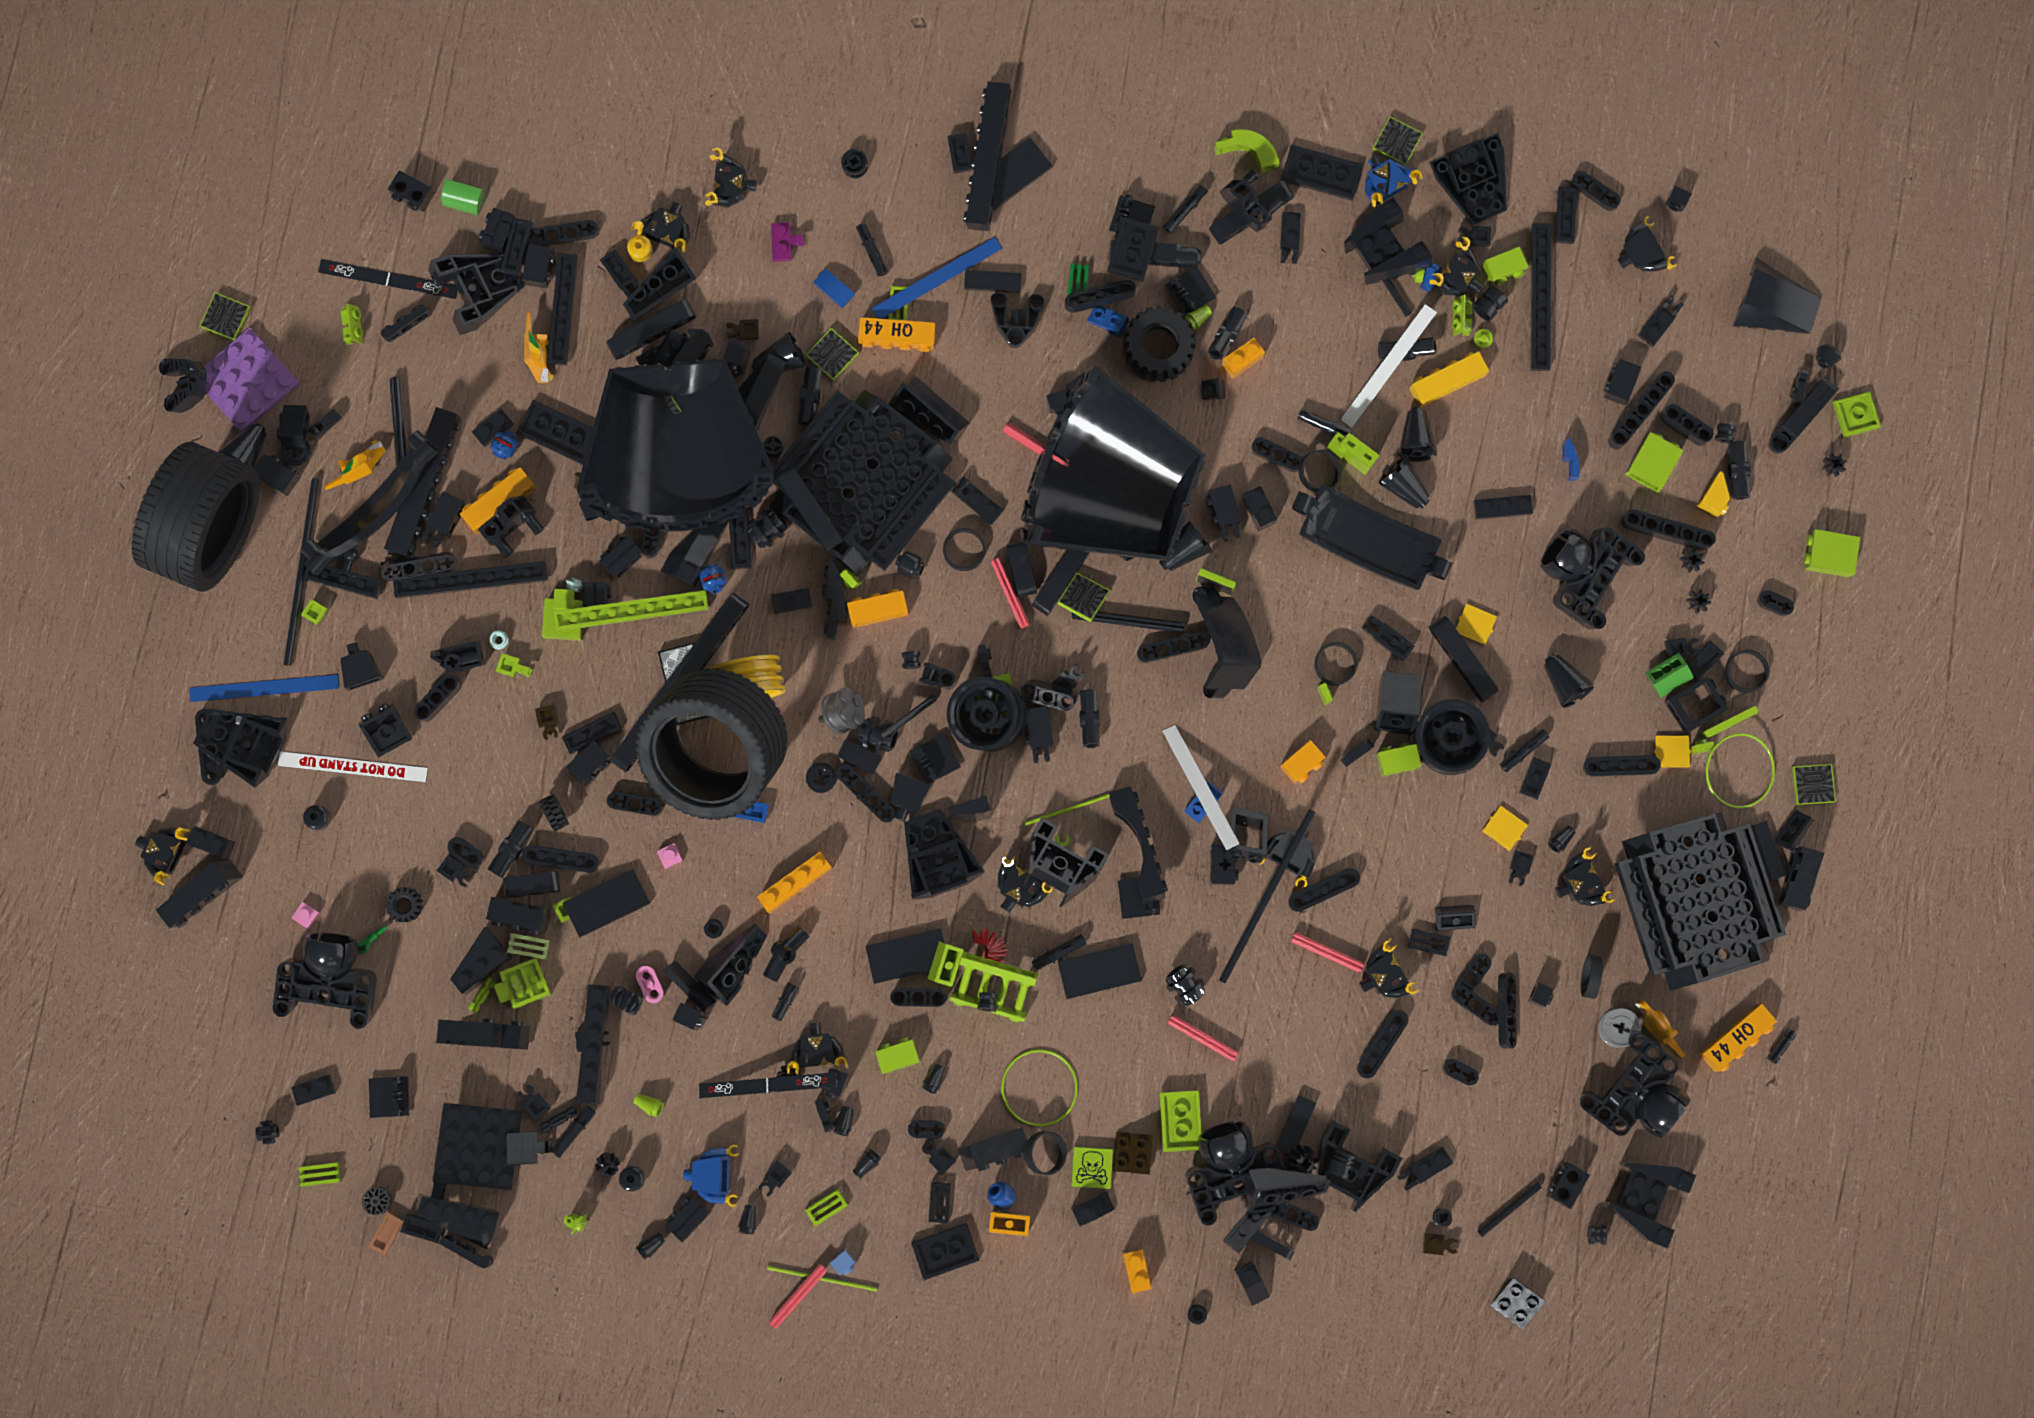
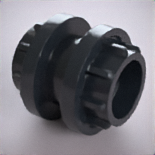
M772 508L768 511L765 509L761 511L762 518L759 521H756L754 518L749 521L750 525L747 527L748 535L760 548L773 546L774 542L772 539L776 535L779 538H783L785 536L784 532L788 527L780 514Z
M873 716L864 719V722L860 725L858 740L863 744L864 748L871 749L874 745L876 746V751L883 754L885 751L889 752L894 749L899 731L896 730L883 741L880 740L878 734L893 724V722L886 720L883 724H880V718Z
M1187 964L1179 965L1166 976L1167 990L1169 992L1175 990L1177 992L1175 1000L1184 1006L1195 1003L1205 994V988L1203 987L1205 982L1202 978L1195 979L1193 976L1196 970L1193 967H1188Z

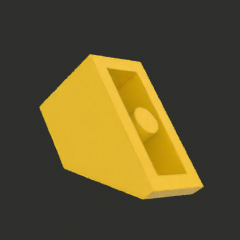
M1720 471L1714 476L1696 506L1714 518L1721 514L1724 515L1729 508L1727 503L1730 500L1723 472Z

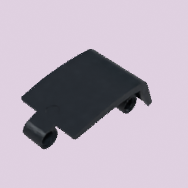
M1196 587L1192 595L1193 600L1197 604L1207 625L1218 657V663L1210 672L1203 686V693L1207 698L1221 699L1227 696L1231 689H1245L1261 667V657L1250 625L1235 598L1221 596L1214 588Z

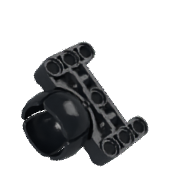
M1610 527L1594 530L1589 540L1581 532L1572 528H1566L1560 532V537H1555L1549 544L1541 558L1540 566L1549 577L1564 581L1553 597L1554 605L1589 630L1601 629L1606 625V617L1596 609V606L1621 565H1641L1645 560V553ZM1602 532L1606 535L1605 540L1601 537ZM1617 543L1620 544V551L1616 548ZM1632 553L1635 555V561H1634V562L1632 561V558H1631ZM1598 574L1601 576L1600 583L1597 581ZM1564 595L1567 598L1566 604L1562 601ZM1579 606H1580L1581 609H1582V612H1581L1580 615H1579V613H1578V611H1577V609H1578ZM1593 617L1597 620L1596 625L1593 624Z
M318 933L308 934L302 946L304 960L289 958L280 963L277 968L273 999L274 1014L278 1017L287 1016L295 1009L296 1001L351 1010V1026L356 1029L364 1028L372 1019L377 976L371 970L351 968L358 955L357 940L352 939L350 936L336 933H321L320 936ZM286 964L291 966L292 973L286 971ZM362 976L369 979V984L363 983ZM284 983L290 987L289 992L284 990ZM322 989L328 992L327 998L321 994ZM360 995L366 997L367 1003L360 1001ZM281 1003L287 1005V1011L281 1008ZM358 1014L364 1017V1022H360L358 1020Z
M1635 1030L1630 1033L1628 1043L1638 1055L1603 1098H1600L1592 1091H1585L1580 1096V1106L1618 1136L1626 1135L1637 1120H1640L1642 1126L1650 1134L1662 1138L1664 1133H1667L1684 1113V1107L1689 1105L1691 1099L1679 1087L1667 1084L1678 1070L1679 1065L1675 1056L1643 1032ZM1640 1036L1643 1038V1042L1640 1045H1635L1632 1043V1038ZM1656 1048L1659 1054L1656 1057H1651L1648 1055V1050ZM1667 1060H1671L1675 1063L1673 1069H1666L1664 1063ZM1653 1068L1654 1070L1650 1073V1075L1646 1078V1080H1644V1078L1647 1076V1074H1648V1073L1651 1071V1069ZM1625 1079H1632L1635 1082L1634 1086L1630 1088L1624 1086L1623 1082ZM1585 1097H1592L1595 1102L1588 1106L1584 1104L1583 1100ZM1627 1099H1629V1101L1626 1103V1105H1625V1106L1622 1108V1110L1620 1111V1108L1622 1107V1105L1627 1101ZM1602 1109H1607L1610 1111V1116L1603 1118L1599 1115V1112ZM1618 1121H1623L1626 1124V1128L1618 1130L1615 1124Z
M1231 1121L1213 1126L1198 1136L1199 1151L1207 1163L1189 1168L1185 1176L1197 1215L1204 1225L1209 1226L1216 1222L1217 1213L1214 1205L1247 1194L1246 1179L1249 1170L1274 1169L1277 1167L1280 1170H1285L1281 1154L1275 1144L1265 1142L1264 1144L1252 1147L1251 1131L1246 1123L1242 1121L1236 1123ZM1270 1149H1273L1274 1154L1270 1157H1267L1265 1155L1266 1152ZM1193 1175H1200L1198 1181H1191ZM1236 1181H1243L1240 1187H1234ZM1199 1193H1206L1205 1198L1202 1200L1197 1199V1195ZM1211 1211L1210 1217H1202L1204 1212Z

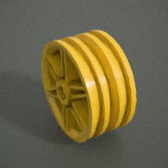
M778 655L744 657L719 663L709 668L710 670L712 668L724 669L728 672L732 671L735 674L743 675L744 678L747 677L751 682L758 684L759 688H763L764 692L768 693L771 698L786 692L785 686L781 685L784 683V678L777 675L782 671L781 665H777L780 662Z

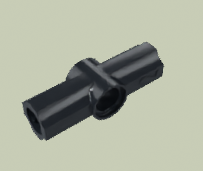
M806 367L804 384L800 391L799 403L801 404L798 423L807 426L816 416L817 406H819L822 369L818 367Z
M1729 442L1727 472L1729 479H1731L1732 496L1736 500L1750 498L1749 478L1751 466L1749 461L1747 462L1746 442Z
M519 820L510 835L500 844L498 853L489 865L488 870L503 878L512 862L516 861L524 849L523 845L534 829Z

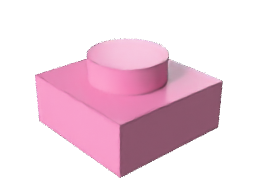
M675 843L657 851L665 869L683 861Z
M302 902L292 916V919L310 929L320 912Z

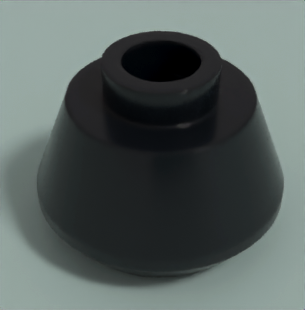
M1828 344L1818 346L1816 361L1820 367L1827 369L1828 367H1833L1841 360V353L1837 348Z

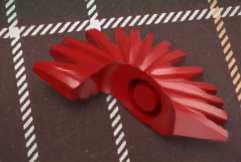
M981 929L979 937L977 932L973 930V943L985 947L984 958L1006 964V961L998 958L1008 956V954L1004 953L1008 949H1001L1007 946L1006 944L1001 945L1005 942L1001 940L1002 937L1000 936L994 940L996 932H993L989 938L988 929H985V933Z

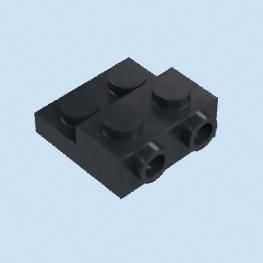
M385 703L377 708L378 712L373 715L370 712L360 717L362 721L358 724L378 758L412 739L393 703L391 705Z

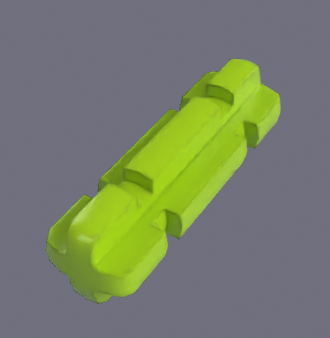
M491 977L486 978L484 986L480 987L473 998L474 1001H471L469 1004V1010L474 1013L479 1011L480 1005L485 1002L491 993V988H494V985H496V980Z

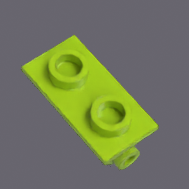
M1462 295L1454 299L1452 306L1453 336L1460 333L1463 336H1469L1470 332H1472V319L1466 318V315H1472L1471 298Z
M347 303L340 311L342 325L348 324V327L342 328L343 340L346 342V345L354 344L353 341L363 344L359 307Z
M573 1213L565 1216L563 1222L567 1227L573 1229L571 1232L573 1235L585 1229L588 1220H586L588 1215L580 1216Z

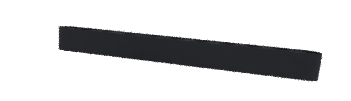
M735 593L729 596L610 759L612 764L625 773L630 770L637 760L636 738L644 718L677 679L689 672L705 668L748 609L750 604Z

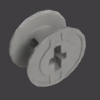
M1619 1008L1609 1010L1603 1014L1599 1021L1598 1030L1600 1037L1606 1044L1619 1048L1629 1046L1628 1037L1630 1033L1635 1030L1641 1031V1025L1635 1013L1628 1009ZM1613 1024H1621V1028L1626 1029V1032L1619 1031L1618 1028L1613 1027ZM1634 1036L1632 1043H1635L1639 1036Z

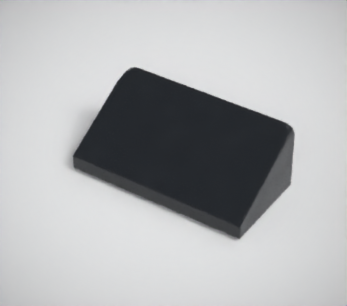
M1474 906L1435 907L1436 930L1475 928L1476 911Z

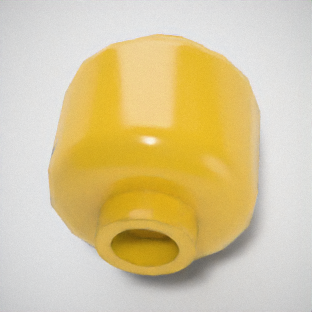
M643 235L633 236L627 244V250L633 260L645 262L651 258L653 247L647 237Z

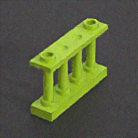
M963 952L959 965H963L965 968L959 990L958 992L952 991L950 1001H953L958 1006L967 1005L977 1008V1005L980 1003L979 993L987 992L990 977L994 974L1001 976L1002 982L998 992V1000L995 1003L997 1007L996 1012L991 1013L1008 1017L1013 1022H1025L1027 1012H1023L1022 1007L1028 987L1031 985L1035 986L1038 973ZM975 969L983 973L977 998L965 995L972 970ZM1012 980L1018 981L1021 984L1014 1009L1003 1006L1009 982Z

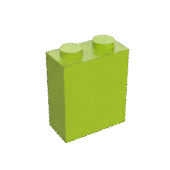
M1650 432L1642 442L1625 475L1659 493L1684 450L1680 449L1678 444L1674 442L1669 443L1664 440L1662 435Z
M1817 529L1813 530L1806 538L1808 549L1803 558L1805 570L1844 577L1855 575L1860 537Z

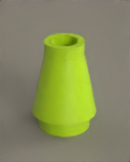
M1205 305L1187 313L1184 320H1189L1191 323L1190 328L1198 329L1212 315V311Z
M640 1093L636 1095L633 1101L634 1104L651 1117H658L664 1107L661 1099Z

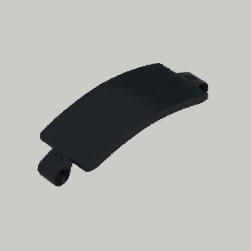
M1321 485L1315 498L1299 490L1291 507L1294 511L1306 517L1299 532L1300 536L1354 565L1408 588L1419 590L1426 575L1446 580L1453 565V562L1451 563L1438 555L1435 556L1441 544V539L1385 516L1327 485Z

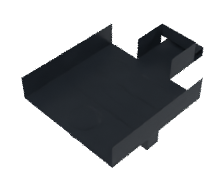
M538 1131L507 1133V1165L539 1164L537 1153H552L550 1151L552 1149V1141H537Z

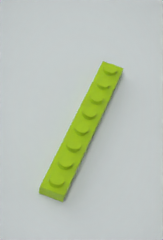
M706 590L553 611L552 614L555 632L705 611L709 608Z

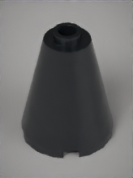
M791 332L785 333L754 358L751 365L753 371L770 353L787 361L783 372L806 366L802 350L795 343L797 340Z
M1413 407L1407 412L1399 447L1400 458L1406 456L1411 462L1428 461L1432 455L1434 457L1437 455L1436 444L1426 411L1421 407Z
M258 423L250 424L218 452L254 467L267 436L266 429Z
M1406 456L1388 468L1387 474H1383L1378 480L1382 487L1416 509L1419 507L1422 509L1429 503L1428 498L1430 495Z
M1190 521L1180 530V537L1173 546L1174 554L1172 558L1167 561H1159L1165 571L1167 569L1173 571L1213 551Z
M1552 654L1545 659L1544 668L1563 708L1574 705V701L1577 699L1582 700L1593 690L1594 684L1560 655L1555 656Z

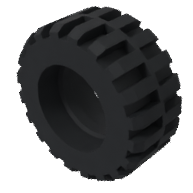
M1157 306L1155 310L1150 307L1146 308L1144 313L1142 311L1137 313L1136 318H1132L1129 322V326L1124 334L1123 355L1126 357L1127 365H1131V370L1134 373L1138 372L1140 378H1150L1151 382H1155L1156 379L1166 382L1168 378L1171 380L1177 378V375L1182 374L1186 367L1190 365L1196 345V339H1194L1195 332L1193 328H1190L1191 323L1189 320L1183 319L1182 313L1178 312L1176 314L1173 312L1174 309L1169 307L1168 310H1163V306ZM1156 329L1169 332L1177 342L1175 353L1171 357L1162 360L1149 357L1141 346L1142 338L1147 332Z

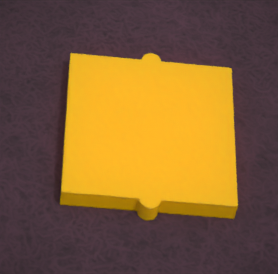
M1466 604L1461 616L1458 617L1459 622L1456 630L1461 636L1485 646L1490 633L1493 632L1492 628L1497 616Z
M1655 736V750L1653 753L1659 758L1661 768L1690 767L1691 750L1689 749V736Z
M1500 806L1495 814L1489 817L1490 821L1482 832L1510 851L1517 840L1521 839L1520 836L1528 825Z

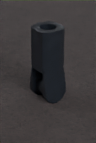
M333 408L322 419L312 425L308 432L314 434L315 440H319L342 417ZM323 425L324 428L320 431L318 428Z

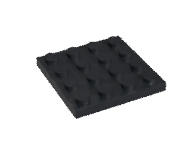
M443 1102L432 1182L512 1190L515 1165H507V1133L520 1132L523 1111Z

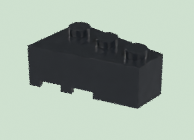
M1798 847L1793 852H1790L1786 869L1787 876L1784 877L1778 902L1779 906L1797 911H1804L1809 907L1811 902L1810 896L1825 854L1824 852L1806 847Z
M491 896L486 920H490L491 925L502 927V924L510 925L509 929L521 931V928L529 929L528 933L540 935V932L546 933L551 910L545 907H537Z
M484 927L450 980L461 994L467 995L485 981L487 977L511 960L512 957L490 929Z
M1023 1127L959 1148L958 1150L965 1171L978 1168V1171L990 1168L989 1164L995 1162L996 1165L1008 1162V1157L1013 1156L1016 1159L1024 1156L1027 1139Z

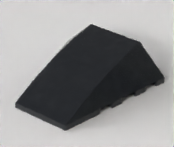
M1756 257L1750 272L1752 277L1743 304L1737 311L1732 327L1743 326L1753 329L1764 328L1773 331L1784 330V332L1810 334L1821 298Z
M209 709L193 744L256 788L270 775L286 740L288 718Z
M941 809L904 822L912 900L933 898L965 886L985 873Z

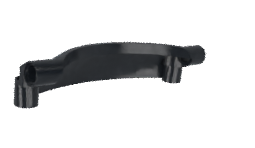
M419 430L413 432L408 437L407 443L411 448L381 486L353 514L317 543L311 539L301 547V552L308 558L305 566L313 574L318 576L330 562L348 553L371 537L406 501L414 489L424 466L438 453L432 443Z

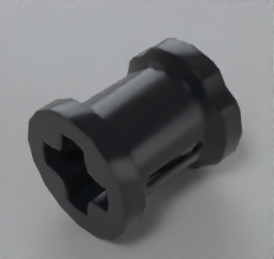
M1439 1208L1433 1212L1432 1219L1438 1226H1449L1452 1222V1214L1446 1209ZM1439 1214H1445V1216H1444V1217L1446 1218V1221H1445V1222H1444V1221H1440V1222H1439V1220H1440Z

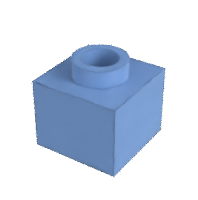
M844 1250L830 1264L839 1275L842 1273L847 1275L855 1268L853 1264L856 1261L847 1250Z

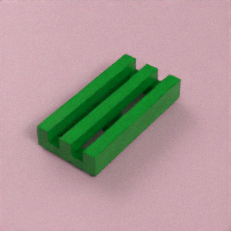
M1071 263L1067 295L1071 294L1074 270H1077L1075 293L1079 292L1081 270L1085 271L1083 291L1087 290L1089 265L1082 266V264L1074 265Z

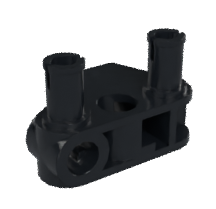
M1250 169L1241 178H1234L1220 191V194L1236 213L1255 232H1258L1266 227L1267 223L1272 220V214L1284 204L1277 196L1265 206L1259 203L1256 191L1250 185L1258 179V176ZM1257 216L1261 217L1262 221H1257L1255 218Z
M525 496L510 497L499 505L493 517L479 528V532L490 546H496L503 557L507 558L514 553V550L511 549L504 539L507 535L523 523L529 526L534 535H538L545 528L535 517L536 511ZM491 529H496L495 534L493 536H488L489 531Z

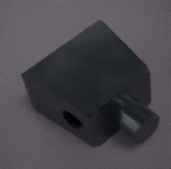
M357 642L346 645L349 655L340 659L345 689L351 691L384 679L368 650L360 651Z
M896 773L891 797V806L898 808L894 818L905 822L908 812L917 814L931 789V785Z

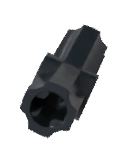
M1233 306L1225 322L1218 329L1215 339L1208 350L1212 359L1222 360L1229 346L1233 345L1239 333L1238 331L1247 316V313L1241 308Z
M1435 338L1417 339L1402 360H1414L1418 356L1436 354L1437 344ZM1398 341L1378 342L1379 359H1385Z
M1096 689L1080 690L1081 710L1079 715L1083 747H1099L1100 717L1099 709H1097Z
M797 926L783 941L779 940L773 944L771 948L773 956L763 976L777 982L786 964L794 961L796 951L810 937L800 926Z

